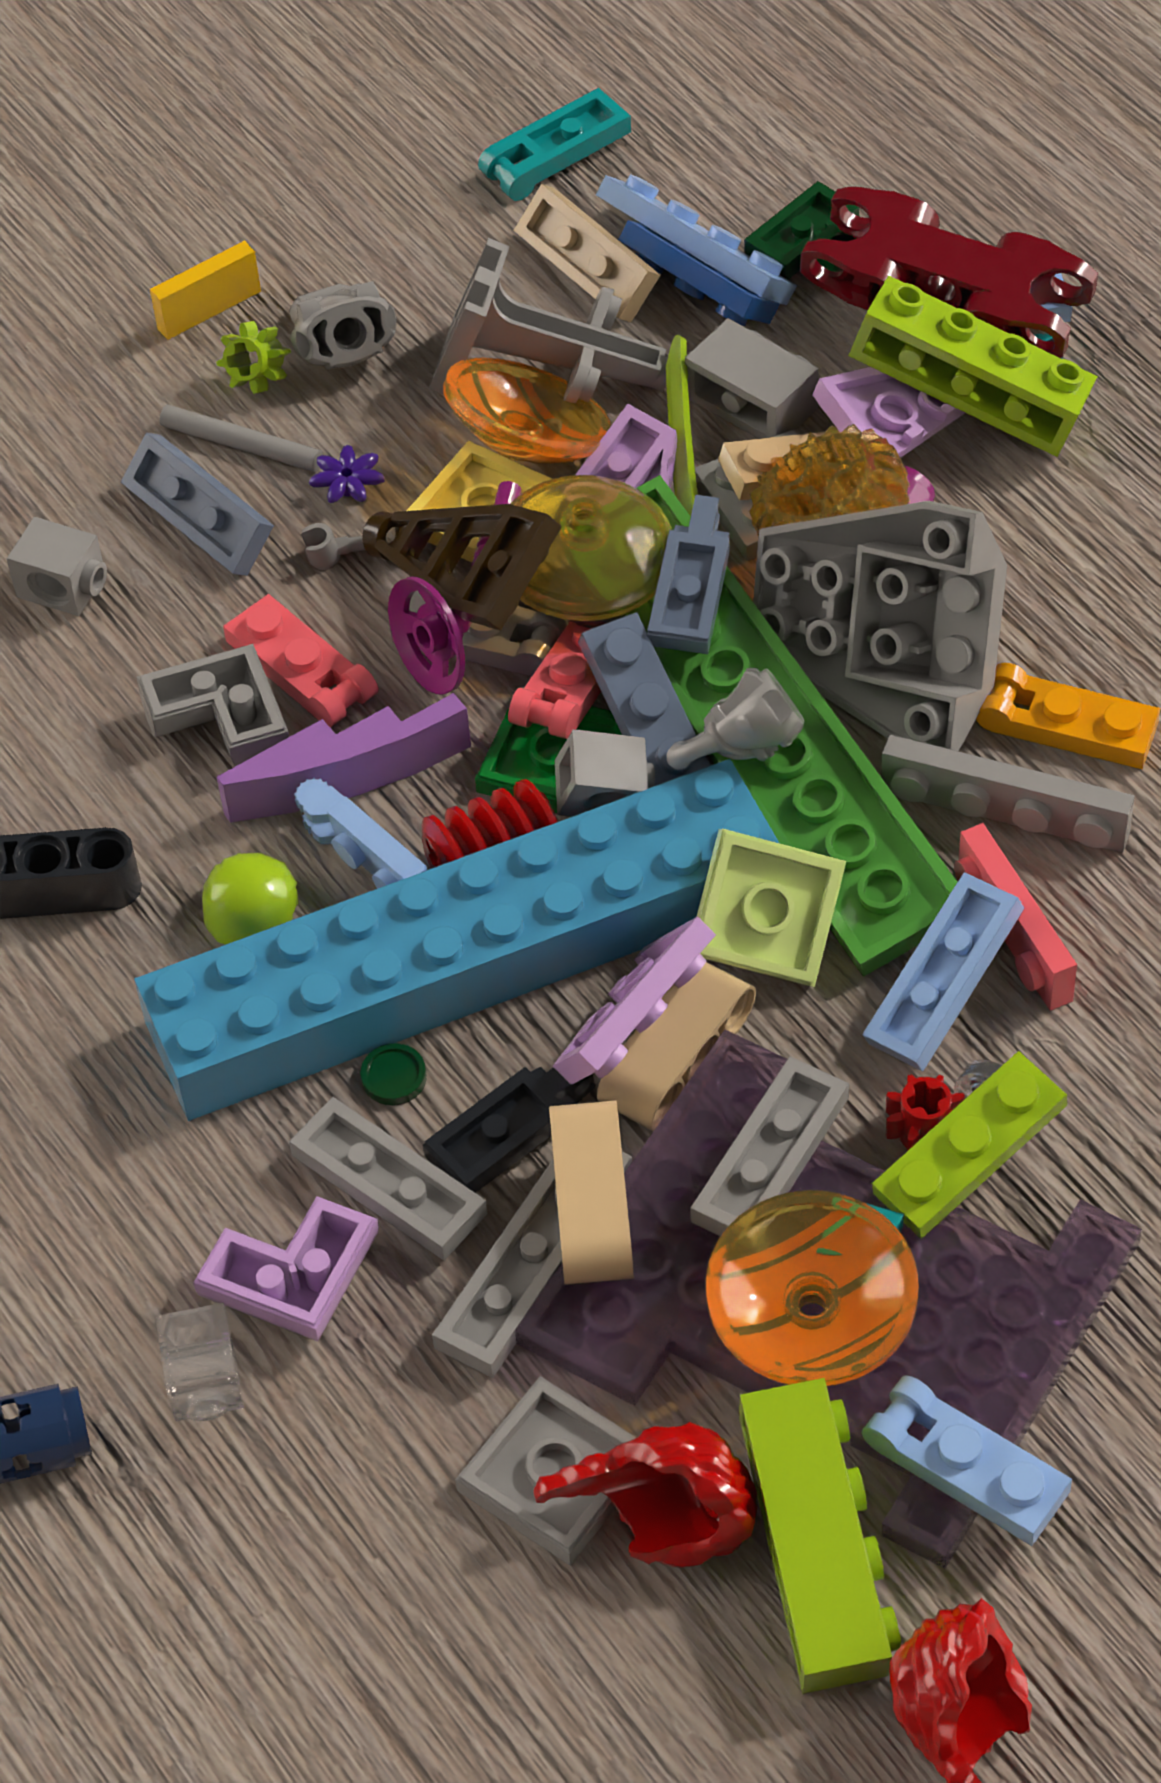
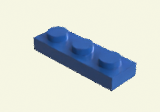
M628 220L618 239L635 250V254L659 274H662L665 269L677 276L674 282L675 287L700 300H703L705 295L709 296L719 303L715 310L718 314L742 326L746 325L748 319L770 324L780 305L778 302L757 296L641 223Z

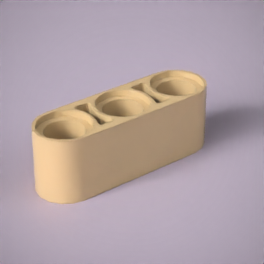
M708 962L682 987L678 988L673 984L661 998L668 1005L665 1011L646 1030L641 1033L635 1030L623 1045L628 1050L626 1056L610 1073L600 1079L597 1089L598 1102L617 1100L618 1113L653 1132L662 1130L747 1020L756 997L755 987Z
M617 1100L549 1106L564 1284L633 1279L632 1249Z

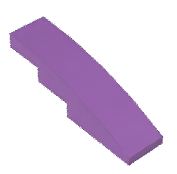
M454 693L403 721L387 706L338 734H335L327 723L321 719L217 776L224 815L231 823L298 812L300 808L297 807L294 793L297 792L296 787L298 788L301 785L300 783L306 782V779L312 780L315 778L319 780L321 778L323 782L327 781L328 786L334 787L344 797L351 798L417 774L471 747L467 708Z

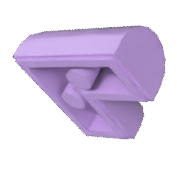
M316 1196L286 1250L225 1228L193 1282L195 1291L201 1297L319 1341L378 1234V1220Z

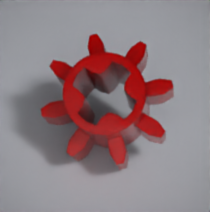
M912 1074L907 1075V1084L901 1094L897 1092H887L885 1112L889 1115L886 1118V1138H900L908 1151L965 1100L964 1093L951 1094L949 1088L944 1083V1076L938 1075L936 1078H916Z

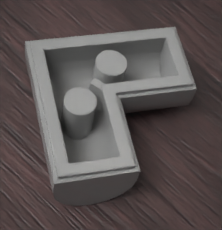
M253 644L136 677L145 715L154 737L216 720L230 758L235 766L289 737L288 729Z

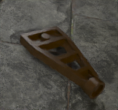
M512 504L398 511L394 513L381 511L372 515L366 522L362 533V541L365 550L371 556L393 562L410 577H418L431 584L441 594L449 608L463 620L501 631L508 618L516 610L519 599L539 565L546 559L550 546L562 526L547 513ZM395 527V539L387 543L386 535L391 528ZM433 532H445L428 562L425 564L417 560ZM489 537L464 581L461 582L452 576L451 573L472 538Z

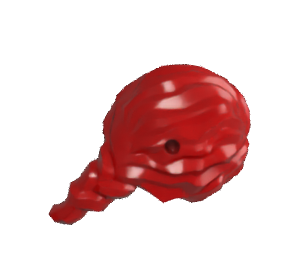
M692 1422L676 1427L654 1426L645 1429L638 1438L622 1443L605 1454L596 1453L588 1455L577 1465L563 1467L552 1475L540 1476L533 1491L536 1503H545L547 1500L557 1497L573 1498L579 1495L596 1496L599 1493H603L617 1507L621 1521L629 1525L633 1536H635V1539L629 1544V1555L648 1565L656 1561L676 1568L698 1566L712 1556L729 1555L738 1550L742 1542L752 1535L757 1512V1492L754 1483L751 1481L748 1468L739 1458L735 1457L727 1441L720 1437L717 1432Z
M982 1598L974 1605L959 1604L954 1609L938 1610L935 1619L927 1618L923 1620L921 1626L915 1629L910 1639L901 1644L890 1661L889 1677L896 1719L907 1733L914 1747L923 1752L926 1759L934 1764L938 1773L946 1779L947 1783H982L973 1772V1768L984 1754L991 1752L993 1743L1007 1731H1013L1019 1735L1027 1734L1030 1731L1032 1704L1028 1700L1027 1677L1012 1651V1642L996 1618L994 1608Z

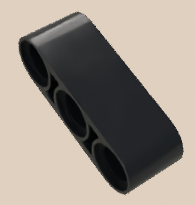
M104 827L0 835V919L117 910L127 907L140 895L142 882L132 841L121 830Z

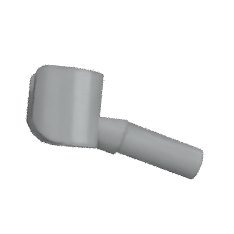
M323 523L311 524L305 527L301 533L307 547L305 548V553L311 565L319 570L332 568L338 563L340 555L365 550L362 536L335 538L331 528Z

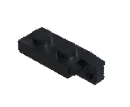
M524 1067L428 1138L422 1145L424 1156L430 1163L476 1193L551 1136L549 1106L578 1104L595 1089L596 1084L594 1083L593 1074L571 1085L554 1067L548 1072L542 1067L531 1072Z

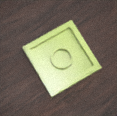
M719 829L697 916L716 936L700 954L706 960L815 987L846 861L742 833Z

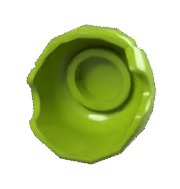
M237 853L224 858L220 864H216L203 886L202 902L205 927L217 942L226 945L293 919L295 908L298 905L297 882L286 864L262 853Z

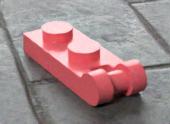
M267 594L223 626L225 639L228 644L234 649L253 644L266 676L319 721L323 719L330 728L346 717V708L356 701L360 704L365 703L379 691L374 677L364 666L352 664L270 594ZM334 684L337 685V686L334 687L332 690L329 689V688H330L331 686H333Z
M571 621L568 623L526 686L515 691L508 712V721L510 723L529 728L533 723L548 727L550 735L564 739L569 737L573 729L576 730L601 693L600 687L578 643L581 634L591 630L590 628L579 626Z

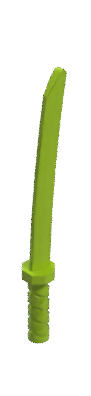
M675 335L666 363L669 427L676 430L678 440L673 483L675 496L691 516L695 495H698L691 435L688 371L685 365L687 340L680 335Z

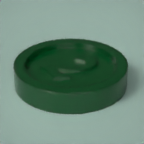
M399 1043L382 1045L371 1051L364 1059L360 1071L362 1085L366 1094L380 1104L391 1106L405 1104L416 1098L424 1089L427 1080L425 1062L420 1053L408 1045Z

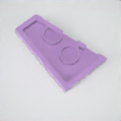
M872 367L819 378L812 395L873 476L965 413Z
M697 916L643 947L634 959L638 966L627 976L625 975L619 979L608 993L617 1004L614 1005L612 1002H608L593 1014L557 1059L553 1067L571 1085L593 1073L599 1079L610 1073L628 1053V1050L622 1043L634 1029L639 1033L643 1032L665 1011L668 1005L661 998L673 984L678 988L682 987L704 966L706 959L700 953L716 934Z

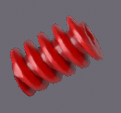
M523 779L515 783L514 797L504 788L494 790L491 795V806L481 797L471 799L468 803V816L458 806L447 808L445 812V825L435 815L424 817L421 824L422 843L429 867L432 869L557 823L558 820L545 794L539 792L532 782Z

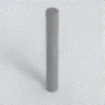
M166 404L161 411L159 422L163 427L312 472H317L320 468L317 465V457L323 455L322 450Z

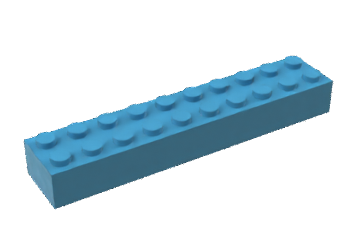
M727 759L134 978L147 1028L188 1121L360 1057L382 1045L397 1043L642 950L643 947L697 917L719 829H726L779 843L731 759Z

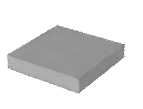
M540 1376L455 1479L458 1492L571 1566L616 1509V1506L603 1493H599L596 1496L557 1497L549 1499L545 1503H536L533 1491L539 1477L555 1474L563 1467L569 1465H577L588 1455L596 1453L605 1454L614 1447L631 1441L636 1437Z

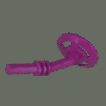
M511 481L501 482L494 505L512 504L518 506L522 491L521 487ZM479 537L471 567L489 537ZM407 577L398 581L393 586L388 601L389 625L396 649L410 674L422 687L439 695L452 692L459 687L464 677L465 651L462 639L473 622L463 620L454 613L441 594L427 581L418 577ZM416 591L419 592L425 601V604L419 607L417 613L409 610L411 598ZM421 651H422V652L425 654V656L432 662L431 665H430V664L428 663V661L425 659V657L423 656V654L421 653ZM456 655L455 669L451 675H448L449 659Z

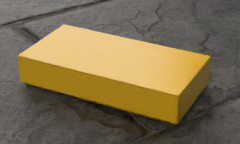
M244 240L151 288L150 294L157 329L169 340L260 293L261 286L255 251Z

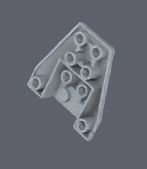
M923 501L759 529L753 603L822 696L886 738L889 735H894L959 751L980 713L979 710L994 687L1007 563L983 512L933 501Z

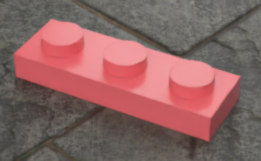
M984 823L961 831L959 860L954 862L957 881L965 872L1018 897L1024 906L1023 912L1004 941L1015 957L1016 969L1022 983L1029 991L1037 990L1050 1011L1073 1002L1077 963Z

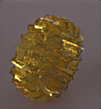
M852 424L840 432L832 425L824 435L816 437L810 432L807 441L798 446L789 444V452L786 455L771 458L772 470L762 472L757 476L760 487L755 488L749 494L753 503L749 513L752 517V525L757 531L759 538V529L905 505L910 502L907 493L910 485L907 478L908 472L895 447L890 445L886 438L878 436L873 428L861 432L855 424Z

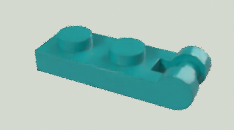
M598 87L487 147L478 159L479 170L489 179L499 180L501 190L513 201L523 200L533 191L535 184L631 133V115Z

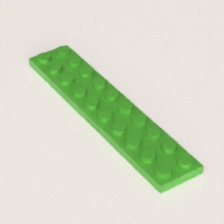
M661 475L561 529L558 536L562 547L601 603L610 610L624 613L625 617L637 612L648 633L669 530H674L675 525L689 527L691 516ZM726 567L709 653L702 654L654 647L696 736L704 731V719L715 703L721 699H726L732 693L747 668H756L759 671L768 669L804 718V726L790 746L782 747L777 745L778 751H774L775 755L771 758L768 756V759L765 761H759L757 758L731 759L780 844L846 861L830 930L864 977L919 945L956 886L957 880L729 568ZM717 752L708 754L714 764L730 759Z

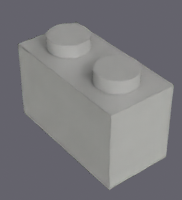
M729 318L685 357V365L688 371L689 400L758 439L775 437L790 430L795 431L818 409V402L812 395L819 380V368L812 365L804 357L790 353L765 339L760 333L749 330Z

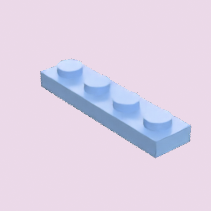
M631 174L626 182L605 175L596 196L757 296L780 304H788L797 285L779 275L783 268L782 264L756 250L753 251L751 257L737 249L742 241L737 236L716 225H712L708 231L696 224L700 216L699 213L672 199L668 206L657 200L655 197L659 189L647 181Z

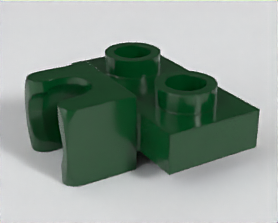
M817 181L744 239V253L751 257L753 251L756 250L783 265L779 275L788 280L800 270L801 252L808 241L830 239L848 242L856 238L841 231L830 220L831 199L836 191ZM846 205L851 213L859 216V207ZM817 259L819 264L825 269L840 272L841 268L826 260Z

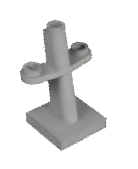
M488 238L452 319L429 389L446 396L443 387L445 384L450 397L446 382L447 378L451 373L463 369L472 347L571 369L564 396V401L576 403L578 398L589 402L600 376L650 387L663 392L666 386V363L668 357L665 354L667 349L608 331L616 319L622 302L621 298L613 295L614 289L602 287L600 289L587 323L515 301L505 293L500 283V274L510 246Z

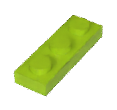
M1018 1051L872 1183L873 1194L891 1211L904 1214L903 1223L922 1239L1067 1106V1094Z

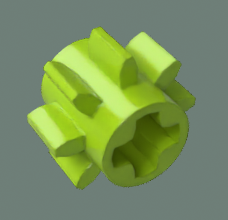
M254 321L240 323V336L229 334L220 338L226 348L223 352V358L218 360L216 364L219 367H225L227 373L232 377L229 384L231 388L243 386L249 381L250 389L255 394L268 390L267 378L273 381L286 378L287 374L281 367L284 362V356L290 354L291 349L282 347L278 339L275 338L278 333L276 326L264 328L258 334V328ZM256 351L258 363H251L249 352Z

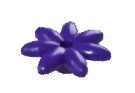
M346 445L341 450L339 461L326 455L317 457V465L323 472L312 476L309 484L312 487H329L327 493V501L329 503L337 502L343 496H352L355 500L364 502L367 498L364 485L382 484L385 482V477L382 473L371 470L379 460L378 454L368 453L356 459L352 446Z

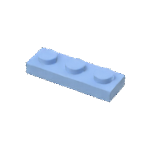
M964 872L862 1035L869 1045L923 1072L1023 912L1024 906L1020 899Z

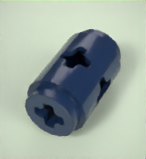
M59 1383L0 1397V1484L76 1466L75 1458L92 1454L78 1386L60 1390ZM15 1403L19 1416L13 1419H5L1 1406ZM17 1455H26L29 1467L16 1470L13 1466L12 1458Z

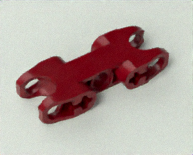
M856 186L836 190L831 199L832 209L830 220L841 231L856 239L848 242L830 239L808 241L801 252L800 272L812 283L848 304L868 310L889 275L903 283L915 285L924 293L955 308L964 309L972 313L976 318L1009 334L1018 335L1028 343L1059 358H1063L1068 348L1071 327L1059 315L1041 305L1046 303H1060L1069 306L1090 304L1096 292L1098 272L1087 262L1048 240L1026 233L1009 232L1001 236L995 247L939 229L940 220L936 211L929 204L917 198L895 191ZM846 205H855L863 209L869 218L854 215L848 210ZM817 259L826 260L843 269V271L834 272L825 269L819 264ZM1059 273L1069 274L1075 277L1082 286L1068 284L1054 275ZM1030 329L1046 332L1052 336L1054 341H1043L1033 335Z

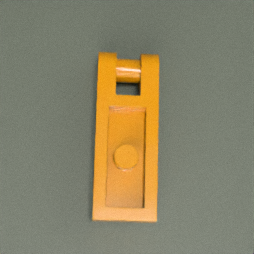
M1004 662L996 665L994 687L991 690V694L987 695L976 720L980 726L991 732L1143 770L1159 723L1160 708L1029 676L1018 665ZM1013 702L1030 706L1029 710L1018 708Z

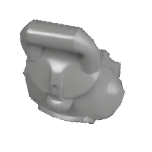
M373 281L363 284L358 283L352 286L343 284L333 285L296 298L290 307V318L295 324L290 338L294 350L312 365L324 366L326 370L356 365L377 354H381L383 352L382 348L392 340L397 322L395 308L386 299L380 297Z
M747 668L732 693L726 699H721L715 703L704 719V731L688 740L675 742L667 752V761L674 769H684L691 761L715 752L734 760L757 758L759 761H765L768 759V756L771 758L775 755L774 751L779 749L777 745L787 747L792 744L793 740L803 729L804 718L781 684L768 669L759 671L756 668Z

